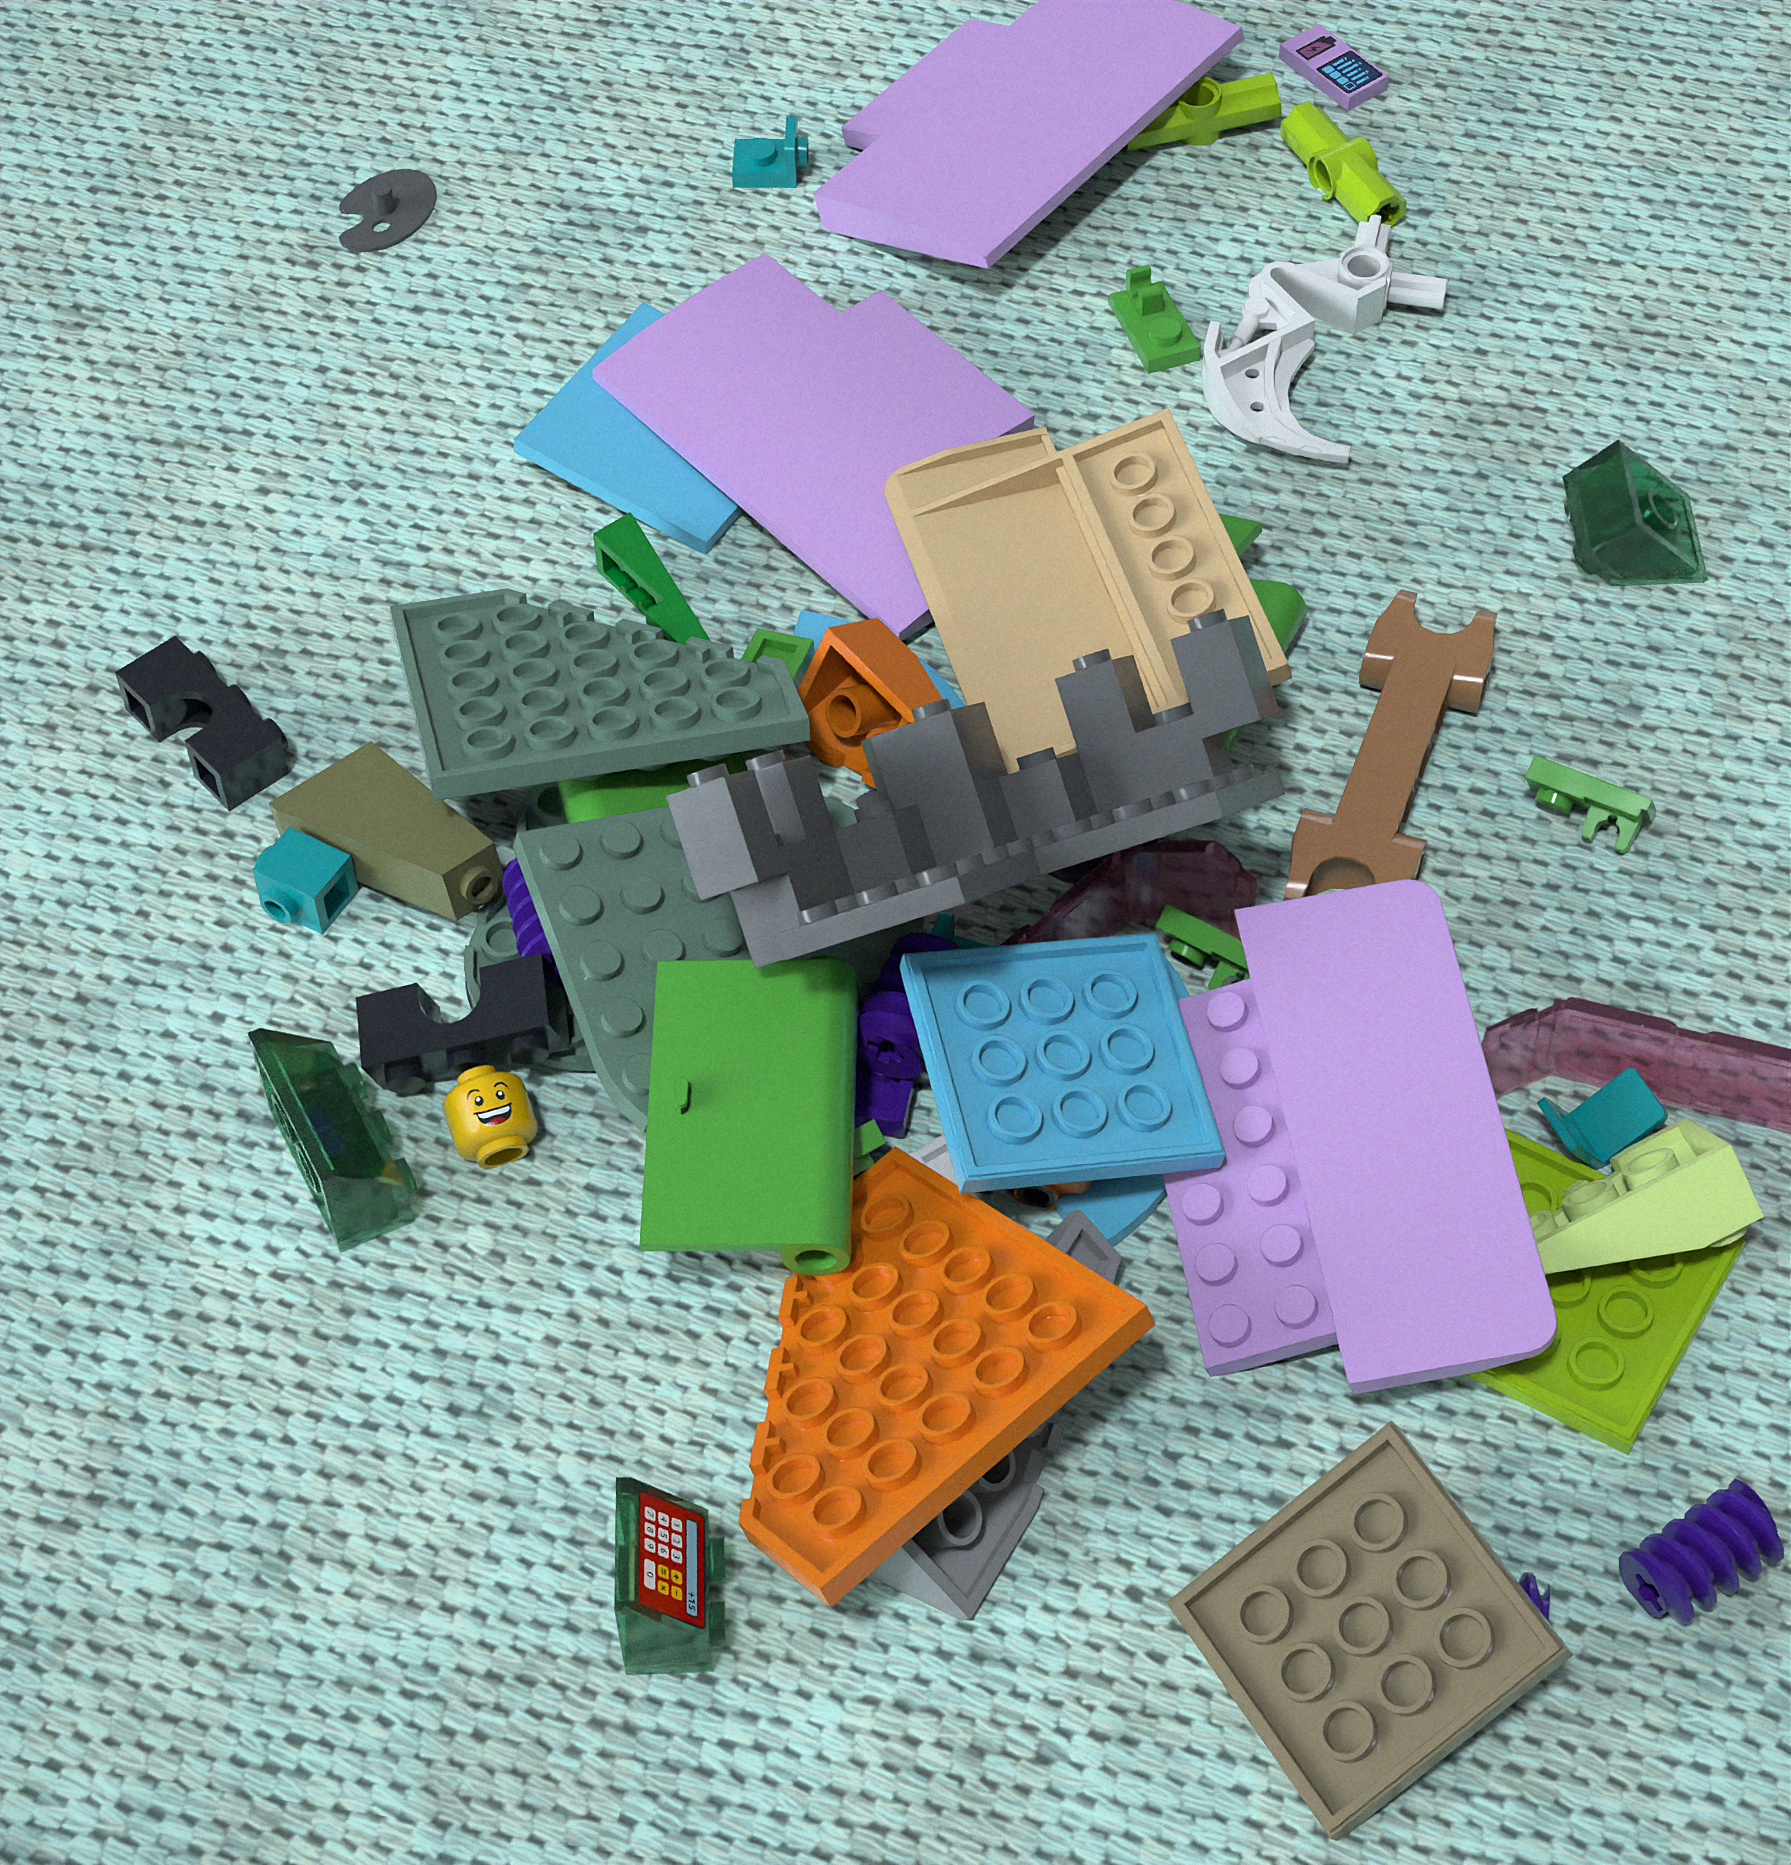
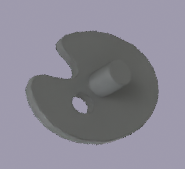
M397 169L371 177L356 186L341 201L339 210L342 214L362 215L365 218L359 224L344 231L339 236L341 246L355 252H374L397 245L412 236L429 219L434 210L436 190L432 179L418 170ZM380 223L390 224L384 231H373V228Z

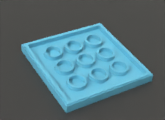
M643 302L515 437L514 452L626 513L631 512L635 518L706 555L744 510L592 379L595 366L639 332L665 315V313Z
M1156 933L903 954L899 968L960 1194L1220 1168L1226 1154Z

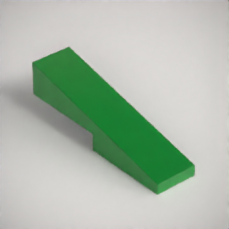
M631 512L593 533L597 571L646 616L647 625L662 628L664 640L686 645L685 641L693 636L711 641Z

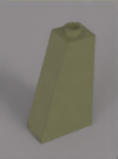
M372 741L269 802L280 837L288 827H291L350 854L356 881L454 921L460 920L504 892L502 886L503 870L495 843L445 801H434L432 791Z

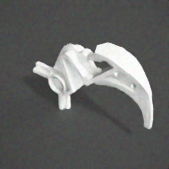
M1370 215L1369 222H1359L1354 247L1344 251L1340 258L1303 264L1283 261L1266 264L1262 272L1251 279L1248 286L1249 299L1246 300L1242 307V320L1230 337V345L1227 349L1221 350L1225 331L1221 330V322L1210 321L1203 348L1202 386L1210 412L1225 428L1250 442L1267 445L1297 456L1348 464L1351 446L1329 442L1310 434L1299 425L1290 410L1288 399L1290 383L1308 356L1312 355V351L1315 349L1313 341L1315 319L1313 317L1356 334L1382 321L1383 311L1386 312L1388 302L1443 309L1448 280L1394 272V261H1390L1386 255L1391 225L1381 224V216ZM1264 329L1275 330L1274 332L1248 344L1253 335L1255 334V332H1259ZM1253 409H1260L1262 411L1256 412Z

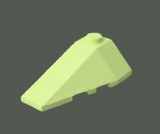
M1686 1117L1625 1148L1612 1157L1610 1162L1615 1171L1604 1179L1589 1183L1587 1180L1579 1179L1564 1189L1563 1206L1553 1213L1548 1210H1541L1528 1214L1545 1274L1701 1249L1708 1245L1710 1247L1724 1246L1741 1238L1747 1231V1225L1764 1217L1732 1145Z

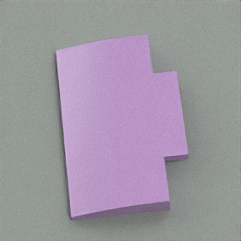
M1039 0L1010 26L968 19L841 127L845 145L863 149V151L813 193L822 225L834 233L989 269L1244 39L1242 27L1176 0Z
M766 252L713 282L639 332L595 366L592 377L595 382L869 619L879 618L901 641L934 620L885 498L884 486L887 479L897 469L945 449L1032 430L1035 420L1033 412L882 290L839 313Z

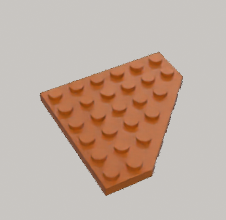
M895 1146L853 1181L851 1260L849 1266L843 1271L830 1275H805L794 1271L793 1277L785 1278L778 1320L783 1327L779 1348L771 1350L764 1386V1393L769 1402L765 1421L757 1423L749 1468L754 1475L750 1498L742 1500L738 1523L750 1543L832 1608L1156 1324L1147 1305L972 1194H960L958 1185Z

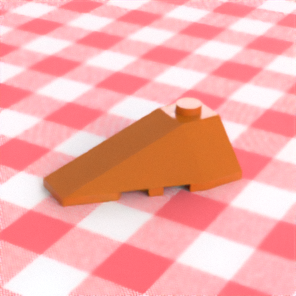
M879 618L827 627L797 690L810 723L811 740L804 741L803 743L821 761L833 767L845 766L861 774L862 782L876 788L861 741L915 722L911 710L943 700L918 657Z

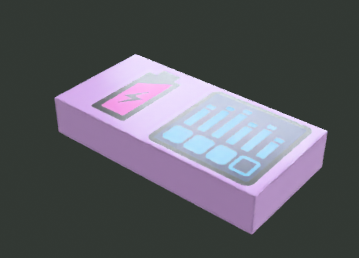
M1320 24L1280 44L1279 59L1347 111L1387 90L1389 78L1387 74Z

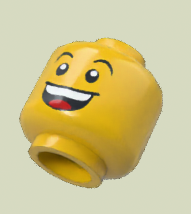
M491 1065L474 1067L462 1073L457 1079L458 1085L447 1094L442 1104L455 1149L460 1157L477 1162L479 1167L484 1169L494 1168L524 1157L529 1151L528 1144L533 1141L538 1131V1123L522 1079L509 1072H496L495 1067Z

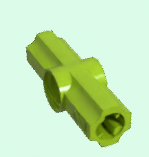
M1272 72L1218 84L1217 81L1202 76L1123 147L1124 151L1178 140L1189 145L1204 146L1215 142L1224 130L1281 117V101L1277 82Z
M1310 101L1293 107L1288 117L1281 121L1280 136L1307 165L1311 185L1315 189L1321 188L1325 195L1322 197L1325 200L1336 197L1358 222H1369L1370 215L1381 216V224L1391 225V228H1394L1399 219L1405 216L1407 201L1378 171L1377 158L1370 143L1361 136L1349 139L1320 107H1315Z

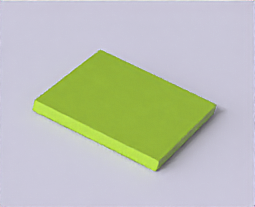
M1505 1128L1528 1214L1541 1210H1548L1553 1213L1562 1207V1200L1565 1197L1563 1190L1579 1179L1587 1180L1589 1183L1607 1177V1175ZM1739 1238L1730 1244L1720 1247H1710L1708 1245L1701 1249L1545 1274L1558 1321L1557 1333L1550 1346L1534 1357L1465 1375L1629 1455L1741 1256L1746 1240Z

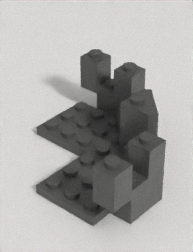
M1224 609L1187 621L1191 633L1170 639L1190 702L1152 714L1134 655L1112 659L1109 649H1104L1072 660L1075 672L1056 678L1055 682L1078 753L1056 758L1053 747L1017 758L1020 771L1009 775L985 702L952 709L949 698L911 710L915 722L861 741L880 802L853 810L857 823L834 830L810 755L786 761L782 749L745 761L747 771L729 775L726 764L723 763L687 775L690 788L668 795L666 798L700 901L730 892L754 967L758 968L965 904L1035 877L1224 818L1285 795L1277 770L1256 776L1252 764L1234 769L1222 732L1280 714L1249 615L1227 620Z

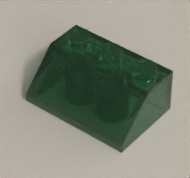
M264 1028L248 1032L267 1107L339 1252H345L415 1222L409 1198L419 1194L416 1181L405 1158L402 1157L393 1161L387 1148L393 1146L389 1128L379 1109L368 1113L362 1101L368 1098L367 1088L355 1062L352 1061L343 1065L332 1041Z

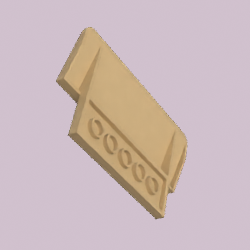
M1169 408L1058 452L1053 445L1046 426L948 448L897 469L889 476L885 483V498L966 704L968 706L985 702L1008 775L1020 771L1017 758L1053 747L1056 758L1078 753L1055 679L1074 673L1075 669L1072 660L1104 649H1109L1112 659L1134 655L1152 714L1189 703L1190 701L1170 639L1191 633L1187 623L1190 619L1224 609L1227 620L1249 615L1271 686L1292 679L1288 661Z

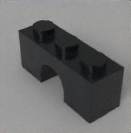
M173 636L115 672L125 709L159 743L183 729L203 728L184 740L193 775L229 812L289 774L284 750L288 749V742L277 723L271 718L264 720L253 711L248 698L237 685L231 684L227 686L218 677L214 666L204 653L199 650L193 653L176 636Z
M542 953L480 967L481 993L476 1006L463 1019L445 1024L441 1022L440 1006L418 983L356 997L361 1068L383 1090H389L394 1093H410L423 1088L425 1082L447 1077L458 1078L465 1071L478 1066H498L511 1062L534 1064L544 1061L549 1057V1053L570 1049L561 976Z

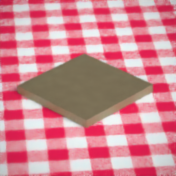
M1392 1420L1166 1602L1328 1836L1335 1841L1352 1832L1573 1656V1653L1407 1436Z

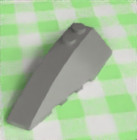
M1080 1209L1071 1211L1049 1234L1045 1241L1113 1283L1122 1256ZM1063 1406L869 1575L873 1579L961 1621L971 1620L1038 1509L1044 1488L1036 1484L1041 1474L1046 1456L1056 1454L1064 1431L1062 1427L1057 1425Z

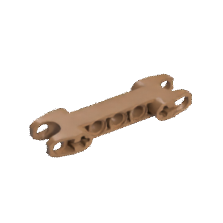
M1401 589L1387 609L1376 620L1363 656L1359 684L1382 691L1335 815L1305 808L1301 814L1292 837L1291 864L1283 901L1317 895L1329 889L1347 890L1403 879L1419 880L1428 841L1399 832L1401 822L1406 823L1418 791L1416 787L1417 778H1422L1435 744L1432 743L1433 735L1439 733L1447 708L1450 707L1473 714H1478L1489 684V670L1494 653L1493 637L1498 613L1481 609L1476 612L1474 619L1465 629L1452 634L1435 633L1422 627L1414 617L1418 593Z

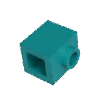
M288 827L273 846H268L261 852L255 867L252 869L260 904L270 917L285 924L292 920L322 935L359 892L350 854L291 827Z

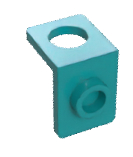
M1632 1067L1627 1068L1570 1113L1547 1097H1543L1537 1102L1567 1149L1596 1170L1609 1165L1612 1157L1625 1148L1639 1142L1668 1119V1113L1641 1074Z

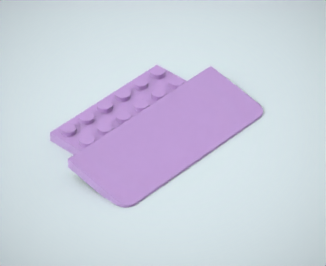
M1403 879L1235 909L1234 912L1250 978L1177 1000L1226 1156L1220 1168L1162 1173L1204 1366L1210 1377L1232 1374L1339 1344L1348 1385L1354 1394L1476 1373L1531 1358L1542 1353L1550 1346L1556 1336L1558 1327L1557 1316L1444 908L1437 892L1431 886L1421 881Z

